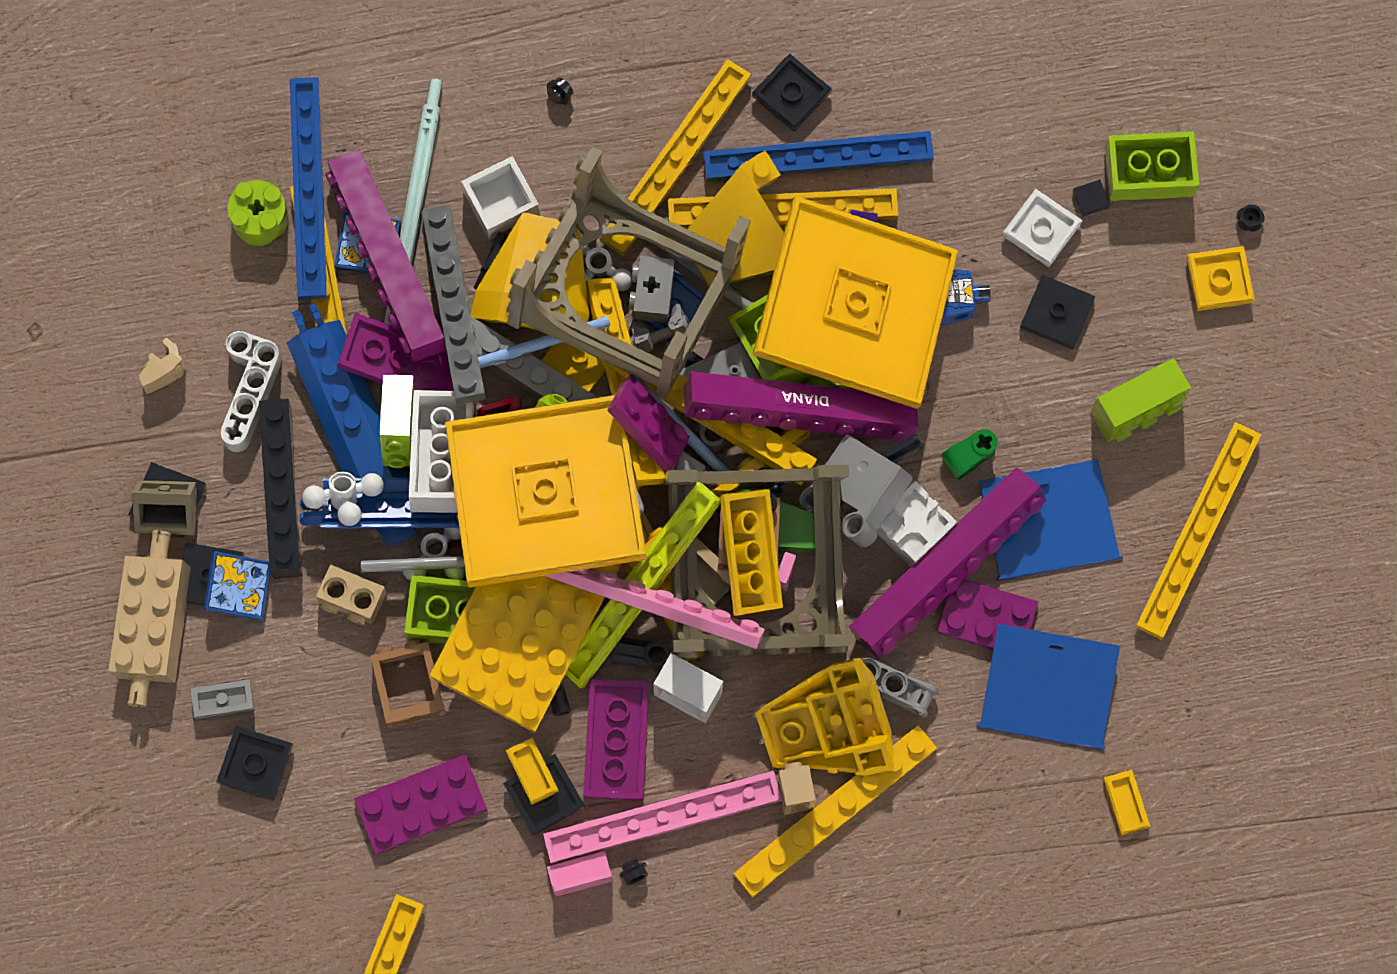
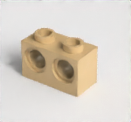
M330 565L316 598L318 603L321 604L320 608L329 613L337 614L339 611L347 614V619L356 624L364 625L366 622L373 625L387 593L382 585ZM335 586H341L345 589L343 595L339 598L329 596L330 590ZM362 597H368L372 600L371 605L366 609L356 607L357 601Z
M801 762L784 765V770H779L777 780L784 816L813 810L816 798L809 765L802 766Z

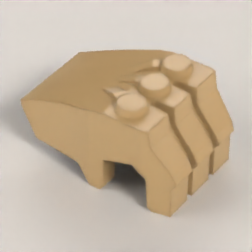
M168 338L162 341L168 355L159 359L156 355L150 353L148 356L149 361L143 366L142 372L139 374L146 395L180 379L186 370L177 345Z

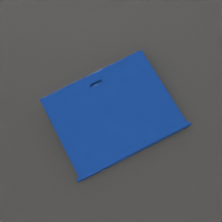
M1098 459L1025 472L1028 477L1041 486L1047 501L1039 512L1032 514L1022 524L1020 530L1011 534L1002 543L999 550L994 553L999 573L997 581L1123 558L1122 554L1119 555ZM1007 476L980 480L982 497L987 496Z
M998 624L981 722L977 723V727L1105 750L1103 741L1120 646Z

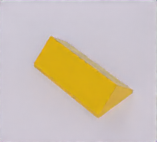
M765 489L721 495L734 616L783 608L770 490Z

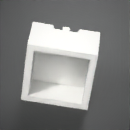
M513 156L461 181L463 193L489 240L495 238L498 232L504 233L505 230L513 229L522 212L540 216L539 204Z
M915 481L901 495L877 530V534L912 567L957 524V521L946 510H943L935 500L929 497L928 493Z
M671 653L654 682V696L706 724L723 693L724 681Z

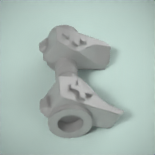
M676 304L667 322L668 327L650 333L642 321H632L633 336L630 338L631 344L638 349L649 352L653 349V344L674 337L677 331L684 334L690 322L687 316L684 315L680 305Z

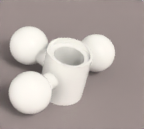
M588 244L582 247V253L587 266L585 271L586 281L594 276L603 277L608 275L610 278H613L618 291H626L631 287L633 283L632 274L624 268L615 269L612 258L606 249L601 247L590 249ZM597 255L607 258L606 265L601 269H595L591 266L592 259Z
M337 472L329 479V489L323 490L316 485L309 486L304 490L302 500L308 508L318 509L323 506L325 500L331 499L332 506L338 509L339 521L343 525L353 526L361 519V510L356 505L357 493L363 492L369 497H375L382 492L384 482L379 475L369 473L362 478L361 482L356 483L352 474Z
M444 528L442 535L439 533L426 535L421 542L423 555L420 558L451 557L449 556L448 543L451 540L461 539L460 528ZM437 543L443 546V550L437 555H431L427 552L428 547L432 544ZM465 568L444 569L449 579L461 580L466 576ZM426 570L403 571L406 579L411 581V575L425 576Z

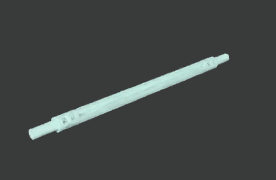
M431 79L427 104L423 105L400 233V240L411 264L440 113L438 102L442 81L439 79ZM387 305L384 323L391 325L388 318V314H390L391 312Z

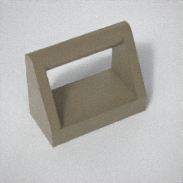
M138 480L132 492L135 533L152 534V531L158 530L159 534L161 531L171 533V535H194L197 499L196 482ZM144 504L185 505L186 523L143 522Z

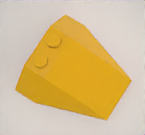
M522 212L477 287L470 316L478 321L498 325L499 322L508 324L509 313L506 312V309L511 300L508 298V294L512 287L510 279L515 269H521L526 260L533 262L539 250L544 252L548 245L545 242L552 228L557 229L561 222L557 219ZM576 228L577 235L576 237L573 236V238L581 239L580 231ZM581 248L573 256L566 269L565 291L574 311L585 322H588L589 307ZM562 254L560 256V258L562 259L568 258L565 254ZM552 276L548 283H556L558 278ZM546 291L539 296V299L545 303L554 302L559 298V294L555 291ZM562 307L557 309L563 315L566 313ZM522 322V324H521V326H520V327H525V328L537 330V329H535V328H533V327H531V326H529V325H527V324H525V323H523V322Z
M860 658L829 665L755 712L772 767L784 768L783 766L786 764L801 762L802 766L809 765V769L828 770V773H838V771L852 772L859 776H868L894 770L891 728L875 677Z

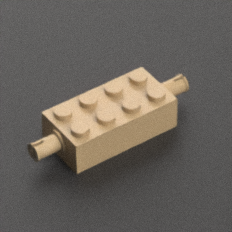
M158 530L152 531L149 556H125L108 671L118 679L131 680L127 705L132 707H138V705L141 708L147 707L149 682H176L191 567L183 560L167 558L171 533L161 531L160 534Z

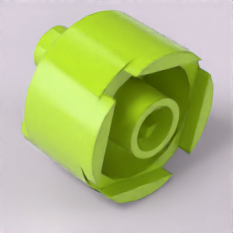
M262 180L242 182L236 186L229 198L227 207L234 231L244 242L251 245L263 246L272 243L274 239L285 232L289 221L288 210L279 188Z

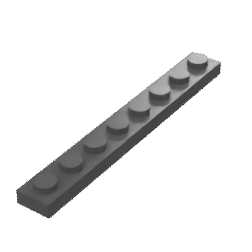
M450 205L422 210L456 403L459 405L485 400V391Z

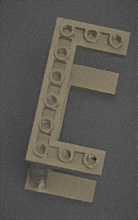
M592 146L587 156L582 154L576 165L575 170L578 173L573 183L576 186L571 196L573 202L570 207L565 206L558 219L561 222L558 228H552L545 242L548 244L544 252L539 250L533 262L526 260L521 269L516 268L510 279L512 287L508 298L511 300L506 309V312L509 313L508 325L519 329L523 322L657 386L655 395L667 399L741 263L751 220L740 216L727 239L726 247L721 246L643 209L625 197L612 185L602 169L601 159L603 151ZM593 216L599 223L598 230H588L583 223L584 217ZM606 219H608V223H614L615 225L613 227H607ZM576 228L583 234L581 239L573 238V236L576 237L577 235ZM610 235L634 236L649 241L717 273L684 334L678 331L675 333L664 353L663 360L596 329L585 322L574 311L565 291V273L573 256L589 242ZM562 254H565L568 258L562 259L560 258V256ZM552 276H556L558 278L556 283L548 282H550ZM546 291H555L559 294V298L551 303L542 302L539 296ZM562 307L566 313L563 315L557 309Z
M819 465L815 468L714 472H698V469L667 470L664 474V486H668L669 519L697 482L703 485L813 481L815 574L813 583L805 599L791 613L775 621L758 623L759 627L765 629V632L757 649H765L766 654H783V648H795V653H813V647H825V652L838 653L848 652V646H855V634L847 633L844 620L839 480L849 477V465ZM695 537L671 570V591L674 598L704 603L707 609L713 611L718 608L706 596L698 575L697 537ZM819 585H820V593L816 591ZM695 589L697 590V592H698V594H699V595L696 596V597H695ZM819 599L816 607H821V613L809 606L811 600ZM802 612L812 615L816 621L815 630L806 631L802 629L797 621L798 615ZM672 620L673 640H670V652H677L678 658L697 657V651H706V657L724 656V650H736V655H754L755 648L726 638H719V636L714 634L705 635L700 629ZM791 623L799 635H795L790 630H786V633H784L782 625ZM769 629H770L776 636H768V634H769Z

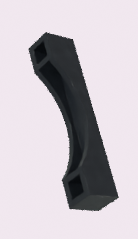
M288 398L259 401L270 572L273 579L303 577L294 477L292 407Z

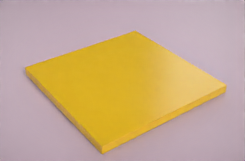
M795 196L790 208L752 355L918 409L922 403L958 250Z
M615 395L445 422L468 588L647 560L627 431L607 411Z

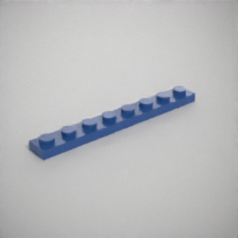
M290 78L298 300L327 298L319 78Z
M931 131L704 151L706 182L729 180L743 163L765 150L781 175L933 162L934 159Z

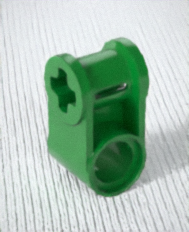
M982 429L965 440L954 444L940 456L956 480H959L994 455L997 447V437L992 431ZM979 440L983 443L989 442L988 450L984 447L978 448Z

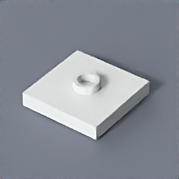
M1035 189L1003 231L1002 236L1047 267H1050L1082 224V220Z

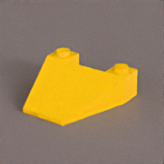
M766 150L743 163L687 229L726 247L727 239L739 217L742 216L751 220L741 263L730 283L774 274L784 232L758 191L775 182L781 174ZM695 264L710 288L717 273Z

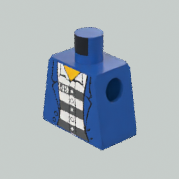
M954 269L940 326L973 318L975 303L991 301L990 286H973L972 273L970 271Z

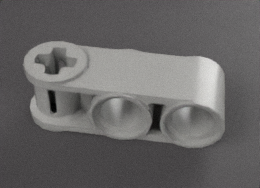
M873 658L861 659L868 668L874 671L875 681L881 698L904 708L916 716L927 718L929 704L933 696H936L939 692L936 687L906 675ZM889 680H897L901 684L902 689L898 692H891L887 689L886 683ZM921 694H923L924 696H923L921 702L918 703V700H919Z

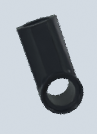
M621 637L613 648L612 662L661 672L671 653L668 646L661 641L648 642ZM654 651H663L666 654L665 659L660 663L652 662L650 656Z

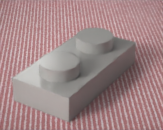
M250 679L191 688L195 719L255 710Z

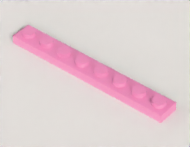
M583 569L546 575V577L755 649L758 648L765 632L764 628L759 627L758 623L752 620L743 619L741 621L730 617V614L726 611L718 609L712 611L703 608L697 601H683L674 598V595L668 591H654L645 588L646 586L639 581L619 579L616 574L610 571L599 572L593 569Z
M771 771L544 833L543 837L550 863L555 864L782 801L775 773Z

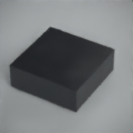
M1101 180L1073 188L1072 192L1082 217L1110 207Z

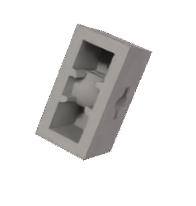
M640 256L639 265L633 266L632 282L637 283L636 293L630 292L629 310H634V320L661 323L669 321L675 259ZM650 285L655 286L653 293H648Z

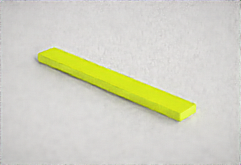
M697 482L647 549V560L638 561L625 581H639L646 586L645 588L656 591L721 504V499L705 485ZM610 599L585 634L565 675L578 687L584 688L642 609Z

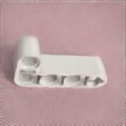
M236 331L231 333L226 339V348L230 358L237 364L246 366V369L222 425L221 437L225 446L230 451L241 452L248 447L260 419L259 401L268 399L281 367L282 358L275 343L243 331ZM238 343L247 344V348L243 352L233 351ZM266 352L275 354L274 358L269 362L260 360L261 356ZM256 378L264 380L261 387H250L252 380ZM249 404L253 406V410L249 414L243 415L239 413L243 405ZM239 430L241 437H235L234 440H231L230 435H236Z

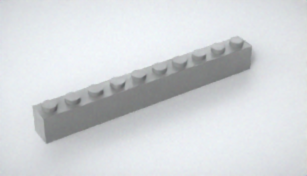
M471 316L478 357L515 346L514 343ZM529 353L485 367L536 401H539L549 392L561 395L567 400V403L598 398ZM682 452L673 470L698 469V472H705V466Z

